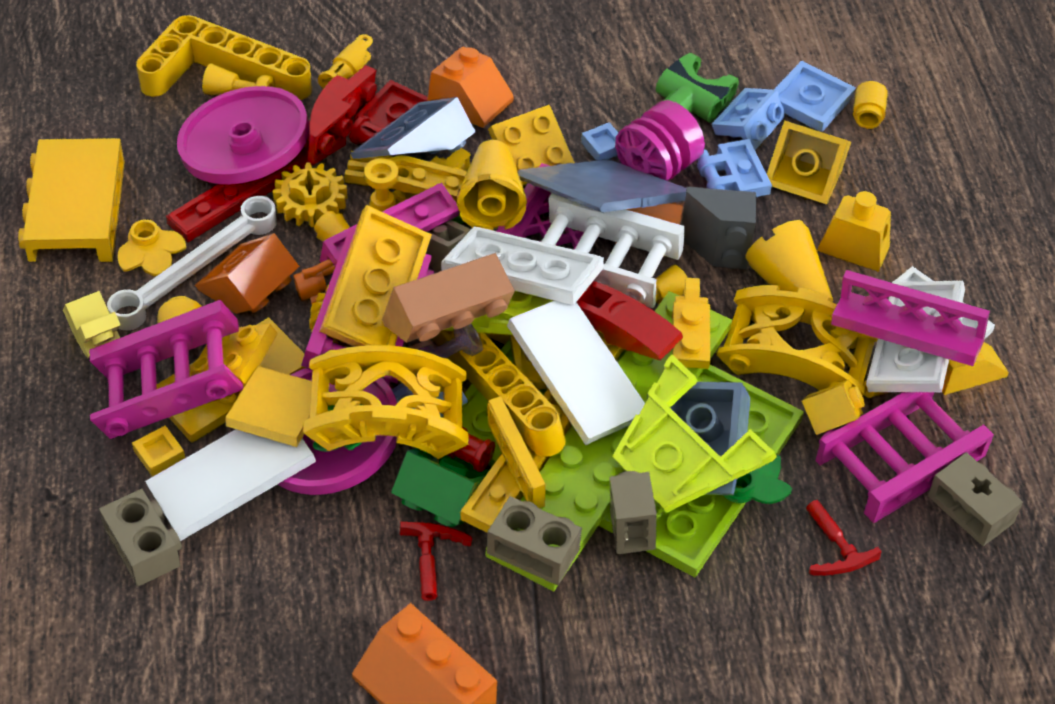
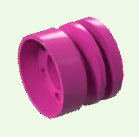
M669 100L658 102L644 112L641 118L633 120L630 125L622 128L616 135L615 142L618 158L623 165L666 181L673 179L679 171L685 170L698 160L704 153L705 146L703 133L696 119L686 108L677 102Z

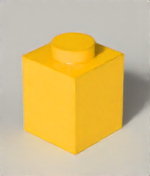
M849 379L809 394L802 400L816 435L857 420L863 414L861 408L865 406L860 390L857 386L852 387Z

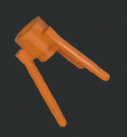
M330 259L314 267L304 269L300 273L293 274L300 301L310 299L312 305V303H316L318 293L327 289L324 277L332 274L335 269Z

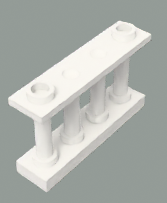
M551 193L549 197V222L552 224L541 242L556 245L566 227L584 232L575 248L576 251L589 253L598 237L617 242L606 263L603 264L602 271L593 281L605 284L636 299L647 307L654 308L656 304V279L652 277L663 256L679 260L683 252L684 226L626 209L602 213L554 193ZM630 246L649 251L638 274L619 268Z

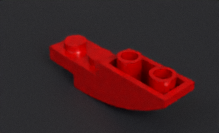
M365 65L349 79L336 75L321 91L311 112L307 161L314 163L323 154H328L341 138H346L349 135L353 126L351 117L376 94L375 69Z
M593 281L577 300V304L594 329L603 333L607 344L661 361L683 338L680 330L655 311L636 299L605 284Z

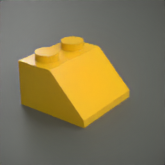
M784 120L767 171L772 187L827 204L842 172L851 142Z

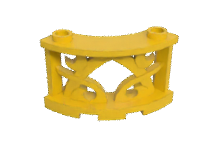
M760 285L737 290L734 302L738 306L732 320V326L728 332L724 347L718 349L717 356L736 375L749 373L783 375L800 380L818 390L849 379L851 386H857L862 396H864L865 387L863 382L874 343L877 342L878 338L831 325L832 314L837 304L828 301V294L802 287L798 288V292L779 290L778 285ZM798 322L807 323L812 326L813 332L824 345L805 350H795L783 340L777 331L789 329ZM750 337L747 344H743L745 338ZM850 348H851V349L856 348V349H855V352H854V356H853V354L849 351ZM844 361L850 367L849 373L844 371Z
M366 345L330 350L325 354L310 359L309 368L313 370L310 418L304 420L303 433L326 450L331 451L354 443L375 441V435L395 436L396 443L418 448L437 459L468 445V432L462 428V382L467 379V372L449 359L417 349L392 345ZM393 376L401 381L414 395L406 396L396 406L382 405L376 396L363 390L381 377ZM329 383L335 384L337 391L329 392ZM440 392H443V400L438 399ZM335 405L333 410L328 411V406Z

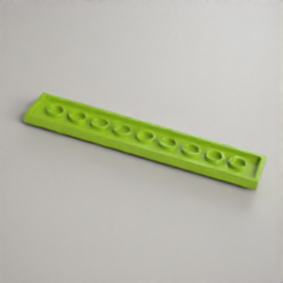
M669 291L655 312L672 324L673 304L675 296L679 295ZM710 310V359L732 326V319ZM672 349L661 361L629 350L619 360V366L645 403L649 398L648 392L653 383H657L665 369L664 364L668 357L672 355ZM687 368L696 379L704 370L701 368ZM572 426L565 436L566 442L563 450L551 456L540 471L546 484L545 507L539 509L557 517L568 518L575 525L582 528L580 550L572 564L610 509V477L625 472L612 456L629 426L587 445L584 444ZM522 496L520 501H526L524 496ZM515 528L512 530L522 531L523 529ZM556 544L548 545L550 547H559V545ZM486 547V557L553 592L558 587V585L487 554Z

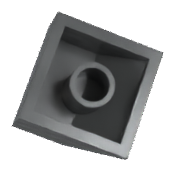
M687 187L681 223L684 226V242L712 266L747 269L748 261L745 255L752 246L756 225V192Z

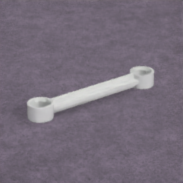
M264 196L248 198L241 206L242 216L137 291L121 290L114 293L107 302L109 313H116L125 306L137 307L134 312L129 314L116 313L121 324L118 329L128 331L140 327L146 319V308L250 233L263 235L271 232L277 224L274 202ZM258 212L268 214L266 217L258 219L249 217Z

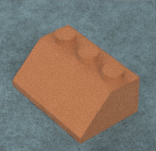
M496 253L394 287L382 321L385 327L406 343L418 338L420 341H426L437 336L441 330L453 326L454 329H460L472 323L475 318L484 315L495 317L503 313L508 308L515 290Z

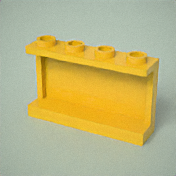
M120 138L38 139L37 151L31 154L30 162L33 177L27 179L29 202L23 204L22 212L25 227L19 229L18 241L20 249H25L28 262H36L38 249L96 248L99 262H113L125 163Z

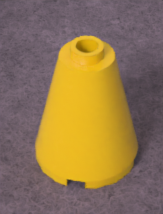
M488 140L477 148L458 191L457 206L462 220L472 228L476 226L494 231V228L505 226V230L522 220L526 212V194L509 147L499 140Z
M789 221L772 229L775 234L766 242L763 237H760L748 249L745 257L750 267L769 285H778L779 290L798 292L799 287L828 294V301L833 302V297L810 230L803 221Z

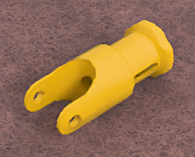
M363 34L358 36L354 42L350 43L333 60V66L318 76V84L322 89L336 75L349 79L365 66L371 59V54L367 49L372 45L373 39L369 35Z

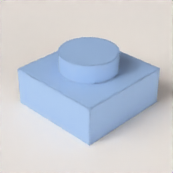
M608 122L582 133L581 143L596 161L610 159L617 156L615 142L618 132Z

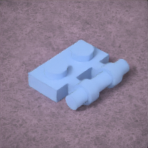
M750 139L718 144L717 155L710 156L708 151L704 149V153L697 160V169L700 175L705 177L708 182L706 188L756 192V197L769 195L771 192L772 184ZM725 170L727 176L720 177L717 171Z

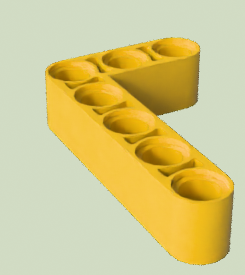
M184 15L175 19L136 62L140 89L143 94L151 97L166 93L194 62L204 66L212 63L238 74L241 80L255 83L261 75L273 76L275 88L286 90L300 100L306 99L312 93L311 70L308 60L191 15Z

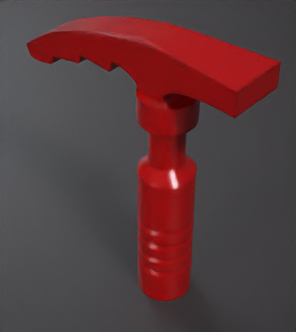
M814 500L807 505L806 510L829 540L838 545L841 549L840 554L845 559L843 562L838 560L833 564L811 565L809 568L810 575L827 576L857 570L880 559L882 551L878 546L872 550L857 553V549L853 544H848L844 539L843 531L818 500Z
M400 521V536H417L418 546L422 551V556L419 558L421 598L425 601L435 600L437 598L435 557L431 554V547L434 545L433 538L439 537L440 540L451 539L452 542H459L464 546H471L473 538L462 531L442 525Z

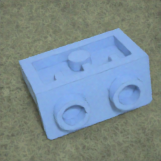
M744 88L712 123L715 135H725L734 138L742 137V140L750 139L754 150H756L784 119V109L777 90Z

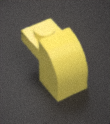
M100 291L65 304L63 312L79 346L87 358L90 357V349L120 338L117 330L121 324L115 312L109 313Z

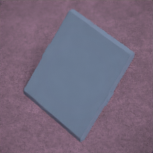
M610 159L520 169L518 171L520 180L602 213L685 201L686 195L685 187L635 170Z

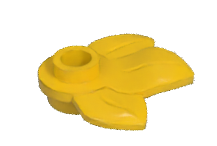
M139 220L131 226L128 233V242L118 250V263L124 272L141 266L149 275L158 276L172 266L171 254L185 250L187 248L184 238L175 231L161 230L151 220Z

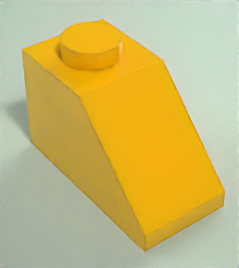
M984 342L974 366L949 359L942 393L947 395L1007 377L1009 372L992 346Z

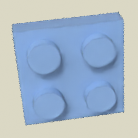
M801 61L774 90L778 92L784 114L823 132L853 99L856 87Z

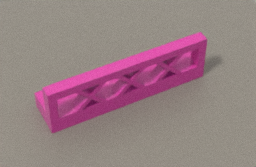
M441 182L383 212L427 232L459 216L460 211L457 203ZM349 228L323 241L320 256L321 263L330 259L336 267Z
M846 270L842 280L841 298L832 314L831 325L974 366L984 343L990 311ZM852 285L864 288L870 295L865 297L852 293ZM887 297L899 298L905 305L902 307L893 305ZM926 306L934 308L939 312L940 316L928 315L922 308ZM965 317L978 321L977 329L963 325L958 318Z

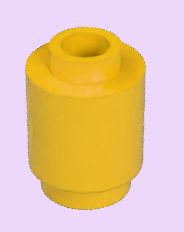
M866 81L856 88L853 117L860 127L865 129L876 128L884 120L888 91L883 84L876 81Z

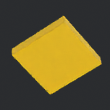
M257 366L226 415V426L297 447L304 436V420L310 418L312 381Z

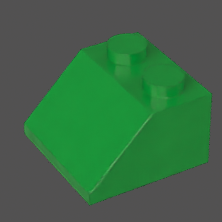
M418 448L406 452L391 493L402 498L401 503L418 511L425 509L435 514L434 519L439 523L455 527L456 525L466 523L461 520L460 511L490 470L485 468L484 471L478 472L473 469L472 464L458 457L451 459L444 456L437 459Z

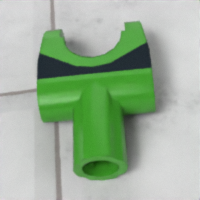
M688 53L675 61L662 73L656 85V93L665 98L663 101L677 102L690 113L711 123L733 100L738 89L739 79L731 74L713 80L698 76L697 72L701 65V58L693 53Z

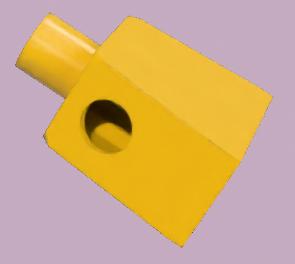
M859 192L856 198L849 195L843 196L817 251L879 272L890 247L891 212L888 208L876 205L877 199L871 192Z

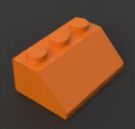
M411 603L379 629L352 672V678L380 704H496L497 680Z

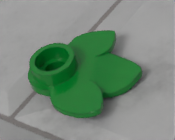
M776 455L777 458L772 462L737 478L736 485L743 488L735 487L734 495L723 496L734 503H746L755 500L763 504H773L787 498L792 492V487L778 479L781 469V457Z

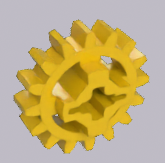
M308 162L305 165V169H300L297 165H294L293 173L283 171L282 180H275V189L273 190L274 204H276L277 213H284L285 221L296 218L297 226L302 225L304 221H309L310 227H314L315 221L326 212L334 211L336 214H339V209L346 208L347 185H344L343 176H336V169L332 168L324 171V164L322 163L317 168H312V165Z

